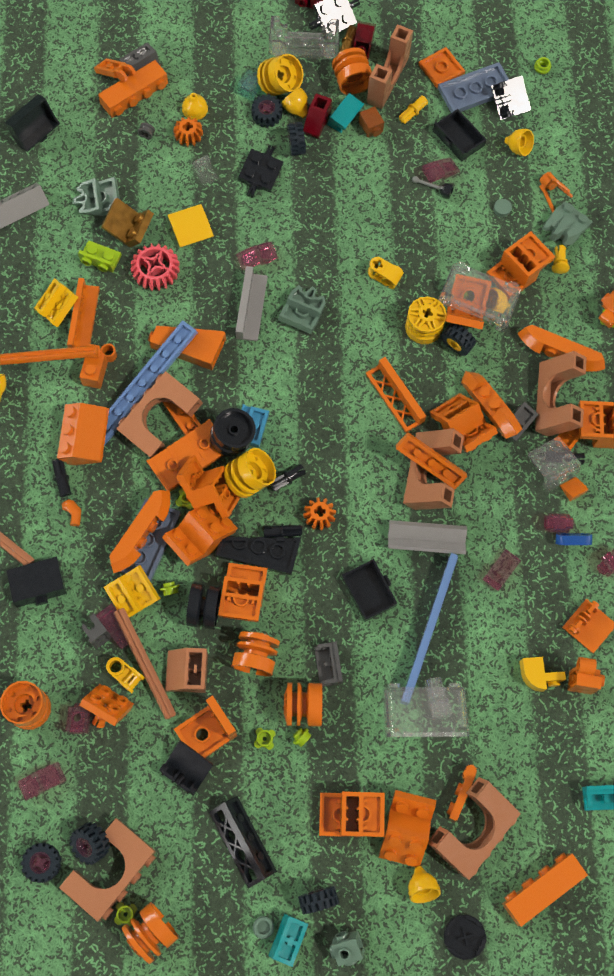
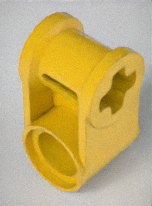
M381 257L372 258L368 268L369 277L386 287L388 285L390 289H395L404 274L400 267L389 263Z
M118 657L109 659L106 664L109 674L131 694L134 692L133 689L136 685L145 679L136 669L130 667ZM114 663L122 665L119 672L111 671V666Z

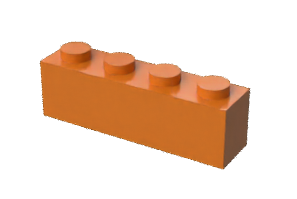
M156 60L137 70L133 76H127L128 79L125 82L119 81L98 94L100 104L111 118L121 115L127 108L136 106L142 99L149 98L155 91L166 87L168 84L167 73Z
M563 852L554 859L556 862L551 867L546 865L540 869L537 878L534 880L529 878L521 884L523 888L516 893L513 890L504 897L506 901L503 903V906L517 926L522 927L588 876L572 853L566 855Z

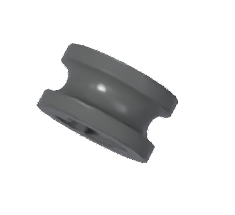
M143 122L140 124L137 132L143 138L152 139L155 128L151 124Z

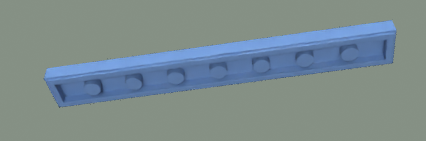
M182 320L109 408L104 446L117 432L120 420L129 415L132 406L140 402L144 392L155 384V380L160 374L169 369L197 335L198 332Z
M451 553L448 558L400 702L402 705L407 706L410 703L458 559L456 554Z

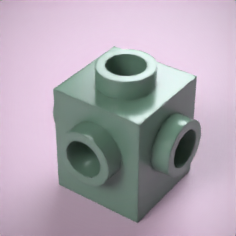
M358 930L349 933L342 931L336 934L330 946L331 957L336 959L338 966L354 965L357 961L363 959L365 952Z

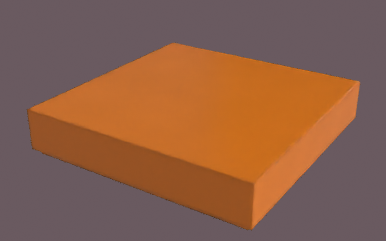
M447 47L418 62L420 68L437 89L438 84L465 74L464 68Z

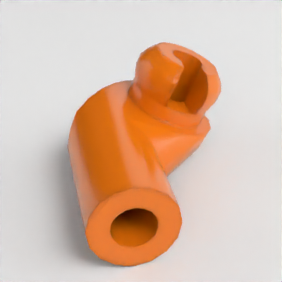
M68 499L64 501L62 509L71 514L70 526H80L81 508L73 500Z

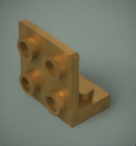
M115 198L101 227L128 247H133L141 243L154 213L150 210L138 213L120 199Z

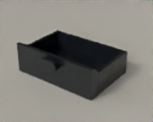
M37 94L10 117L5 124L17 145L28 152L38 142H43L47 139V135L60 122L56 119L46 98Z
M458 109L439 122L434 123L433 132L461 162L486 144L487 139Z
M57 556L6 570L12 600L17 608L36 603L37 606L47 604L48 599L67 594Z
M374 558L342 574L341 578L364 622L397 606V601L389 588L391 582L387 575H382Z

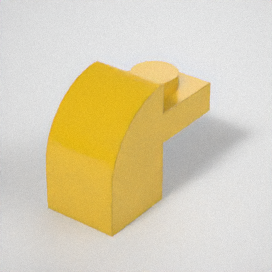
M543 657L523 658L519 661L523 681L529 688L535 691L544 692L547 689L546 683H548V687L560 686V682L566 680L565 672L545 673Z

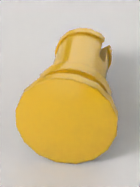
M559 245L558 250V246L554 248L555 260L551 268L552 272L557 274L567 273L570 266L566 259V247Z

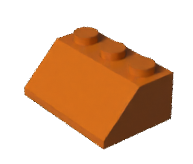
M85 403L66 404L57 459L69 465L101 463L109 408Z

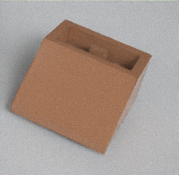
M182 648L168 651L165 692L206 693L207 649Z

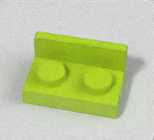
M89 240L84 250H79L78 252L82 264L96 266L105 273L107 271L113 273L122 256L121 252Z

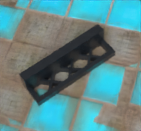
M238 796L225 801L209 812L248 889L277 872ZM220 810L225 815V822L220 819L217 813ZM229 830L234 832L235 841L230 838ZM239 849L243 850L245 860L241 859ZM249 868L254 871L257 877L254 881L249 874Z

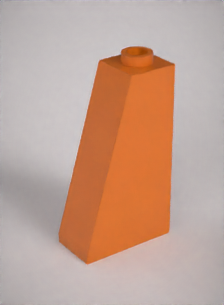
M156 326L148 338L151 349L158 350L176 327ZM195 329L198 332L178 358L213 370L226 341V333L217 330Z

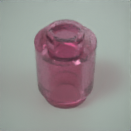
M550 513L544 517L545 531L550 533H569L570 529H573L574 520L570 518L569 514Z

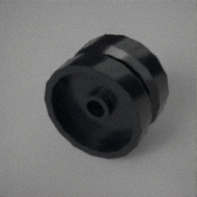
M238 408L223 410L217 416L210 431L212 446L225 456L235 457L243 454L248 449L256 433V425L253 418L247 412Z
M192 583L187 606V626L198 627L203 615L204 628L215 630L221 600V586L210 585L205 597L204 584Z

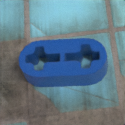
M556 533L555 544L592 545L593 535L589 533Z

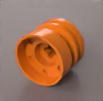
M349 48L338 53L332 61V68L337 77L340 91L345 95L366 91L372 70L365 51L361 48Z
M240 632L238 639L241 641L237 642L236 646L244 650V652L234 653L231 667L246 673H250V669L255 668L257 669L256 675L272 676L275 662L267 658V656H277L278 651L273 648H279L280 641L259 632Z
M17 681L4 690L0 698V710L2 715L18 728L34 730L41 727L48 720L51 713V702L48 695L34 683ZM32 705L31 709L25 710V706Z
M287 682L284 694L286 726H292V717H297V726H300L302 717H306L308 726H322V683H309L307 692H302L301 683H297V692H292V683Z
M152 902L139 912L143 920L142 923L134 918L130 920L134 930L128 924L122 927L130 947L148 964L155 960L150 951L157 956L161 955L158 943L169 948L179 939L172 925L169 922L166 924L163 922L162 918L164 915Z

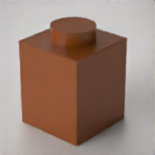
M375 106L359 113V124L368 138L371 136L377 137L383 132L384 121Z

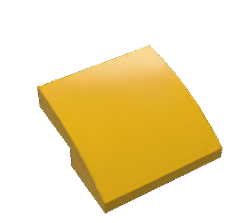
M201 204L167 215L180 248L214 237Z
M54 278L34 309L40 315L47 318L51 324L58 327L78 299V296Z
M141 565L104 586L116 609L124 608L129 618L161 599Z

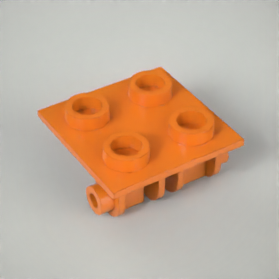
M586 599L562 628L591 653H594L613 631L614 621L598 609L599 604L596 601L590 602Z

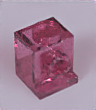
M614 549L601 557L602 562L597 565L598 571L607 577L614 574Z
M75 703L74 707H68L65 732L68 734L89 735L91 712L79 706L80 703ZM77 714H80L81 719L80 721L76 722L74 720V717Z

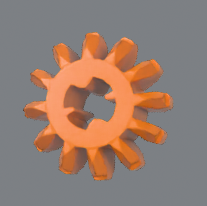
M188 116L187 119L182 117L181 121H176L173 131L175 139L179 141L180 145L186 143L188 147L189 143H192L195 146L196 142H200L201 137H203L201 123L196 118L191 120L190 116Z
M318 497L316 498V503L310 500V506L304 507L306 512L303 514V517L307 519V525L313 523V530L319 525V529L322 531L323 525L329 528L331 526L330 522H335L334 515H336V510L332 509L333 503L327 504L326 498L323 502H320ZM317 511H321L323 515L319 517Z

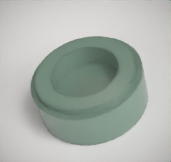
M499 199L494 204V213L499 217H506L510 214L512 205L506 199Z
M261 916L255 920L253 932L258 938L267 939L274 932V923L269 917Z

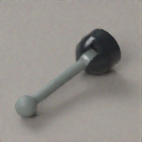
M417 176L412 178L413 183H421L439 189L440 194L446 198H450V194H452L454 185L450 183L439 186L421 180Z

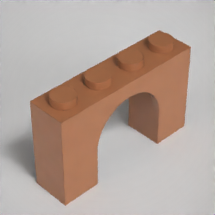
M397 24L390 37L389 52L384 67L376 64L369 77L368 104L383 109L409 59L413 30Z
M572 351L539 363L536 412L539 415L536 417V432L549 437L583 427L584 409L571 403L556 408V396L560 387L566 381L586 374L587 357Z
M166 371L156 378L155 384L144 392L140 402L132 406L129 415L122 418L117 427L120 433L150 458L166 448V445L156 438L147 427V415L151 408L161 402H170L192 417L203 404L196 395Z
M454 428L416 433L415 437L442 456L461 454L464 435ZM410 460L403 504L414 510L452 508L455 489L445 483L427 484V470Z
M478 777L466 794L484 813L485 825L481 835L471 843L462 844L452 833L439 826L428 841V844L454 870L468 880L477 873L478 868L491 855L495 846L503 840L506 832L516 823L517 818L521 814L489 781Z
M115 818L106 829L105 833L107 835L105 837L109 839V842L124 857L125 871L120 881L110 888L102 889L94 886L77 870H73L59 887L97 922L101 921L102 918L105 921L114 911L111 907L116 901L120 903L128 893L126 891L127 887L131 883L135 885L142 876L139 872L144 866L148 868L156 858L154 856L156 851L118 818Z

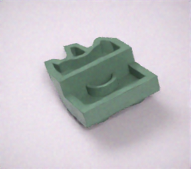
M111 177L97 181L94 178L82 182L76 188L81 195L75 197L72 204L82 206L79 209L80 214L106 216L114 199H120L117 179Z
M565 201L554 210L542 229L551 231L549 239L556 241L560 238L563 245H572L593 222L586 215L575 209L573 205Z
M298 285L288 296L286 305L279 314L278 320L312 334L325 307V297H315L317 289L313 286L304 292L302 287Z

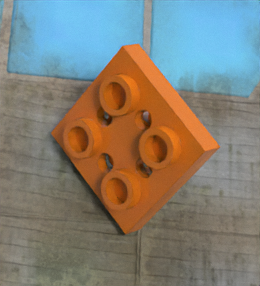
M99 684L82 699L79 706L95 714L92 721L94 726L99 722L97 728H104L106 722L115 726L131 711L134 703L125 696L113 692L108 686Z

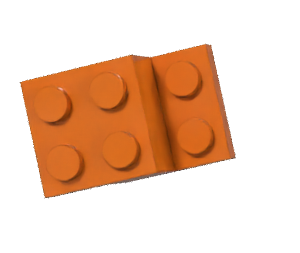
M530 231L504 251L501 261L488 270L486 276L511 300L536 281L540 270L555 259V255Z
M460 393L430 411L431 417L441 423L443 430L454 428L464 435L462 450L465 452L473 451L478 445L489 441L494 435L498 434L496 427L485 421L479 403Z
M580 400L578 407L584 409L583 427L579 428V439H592L593 448L614 449V402Z
M196 456L189 457L176 475L178 484L182 486L187 500L194 509L214 503L215 509L222 519L228 518L241 497L234 494L227 485L224 477L225 467L220 466L204 472Z
M212 503L189 511L180 525L166 532L162 538L180 559L189 566L213 553L222 539L234 534L238 528L229 518L222 519L215 509V504Z
M229 563L227 576H224L218 617L258 622L268 568Z
M395 790L387 815L379 858L413 867L421 865L429 841L431 819L436 807V800Z
M320 793L319 836L384 837L385 793Z

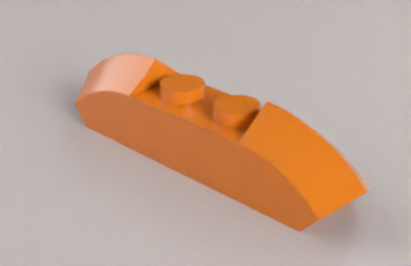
M535 325L527 326L518 332L521 340L530 349L539 354L542 351L548 357H557L575 351L587 357L586 371L592 372L605 369L602 353Z
M465 371L461 381L462 385L473 400L479 403L481 410L500 434L506 439L517 435L522 430V427L505 402L482 375L476 372Z
M154 491L109 556L113 573L128 568L141 556L138 549H142L147 542L146 537L149 533H153L158 526L157 521L164 522L167 517L171 500L170 491Z

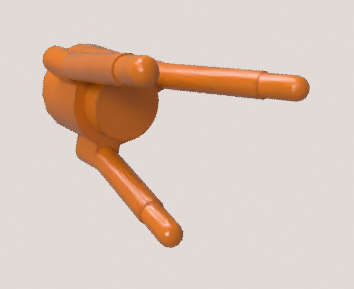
M551 172L545 173L540 178L541 185L539 188L543 191L552 213L555 208L547 189L551 191L557 186L570 198L573 197L570 190L557 180Z

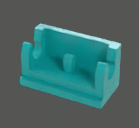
M348 93L330 116L327 125L342 133L362 109L364 103Z
M614 785L582 787L585 811L614 810Z
M284 913L268 956L293 967L308 923Z

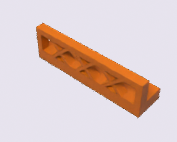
M78 278L76 290L78 299L73 307L67 341L68 348L91 344L100 288L99 286L86 285L84 278Z
M386 357L379 360L378 366L365 373L406 433L425 422L426 414ZM380 370L384 375L383 382L375 380L372 374ZM384 385L393 388V396L384 394ZM394 400L401 401L404 404L403 411L396 410L393 407ZM404 415L412 416L415 423L407 427L403 421Z

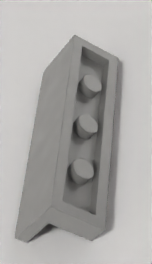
M38 183L0 200V229L49 205Z
M246 266L235 333L236 339L258 341L268 276L254 274L253 267Z
M389 520L388 548L466 554L467 526Z

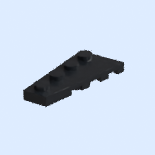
M226 537L219 543L216 557L250 566L264 567L270 571L292 576L301 537Z

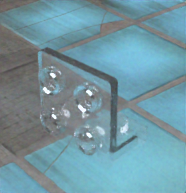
M556 437L528 453V458L544 477L543 487L547 493L579 475L581 463L560 437Z

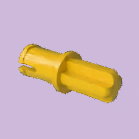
M420 96L413 104H409L408 108L399 116L400 122L406 124L414 116H417L419 111L428 105L426 97Z

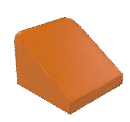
M577 477L560 485L569 501L580 497L589 490Z

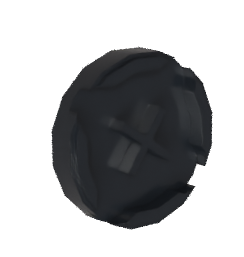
M467 914L457 915L447 923L443 934L444 943L448 951L454 957L462 960H469L479 956L484 950L487 941L482 923L475 917Z

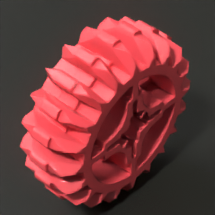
M151 243L149 248L144 245L143 251L138 249V255L134 254L131 261V273L133 274V279L137 280V284L139 286L143 284L144 289L149 286L151 291H153L154 287H157V290L160 291V286L167 289V283L173 285V280H177V274L180 272V264L173 250H168L166 245L161 248L159 243L156 247ZM163 259L168 261V263L170 264L169 268L165 267V264H163ZM142 266H145V269H147V275L141 271Z

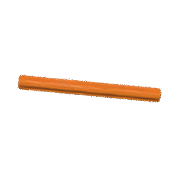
M92 345L0 354V365L97 356L98 349Z

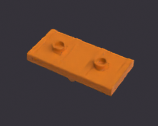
M210 419L146 461L166 491H173L180 486L176 475L189 457L196 456L204 470L225 456L212 446L210 431L213 423Z

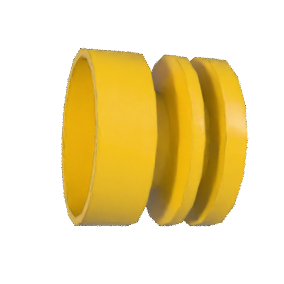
M283 54L266 59L258 67V84L263 92L271 96L293 92L300 88L303 82L302 66L299 60L291 54Z
M428 296L420 297L413 301L409 306L405 324L406 333L409 338L419 344H431L438 340L442 334L447 316L444 305L439 300Z
M252 448L226 465L224 477L234 494L241 498H248L275 481L276 469L270 456L265 451L259 448Z

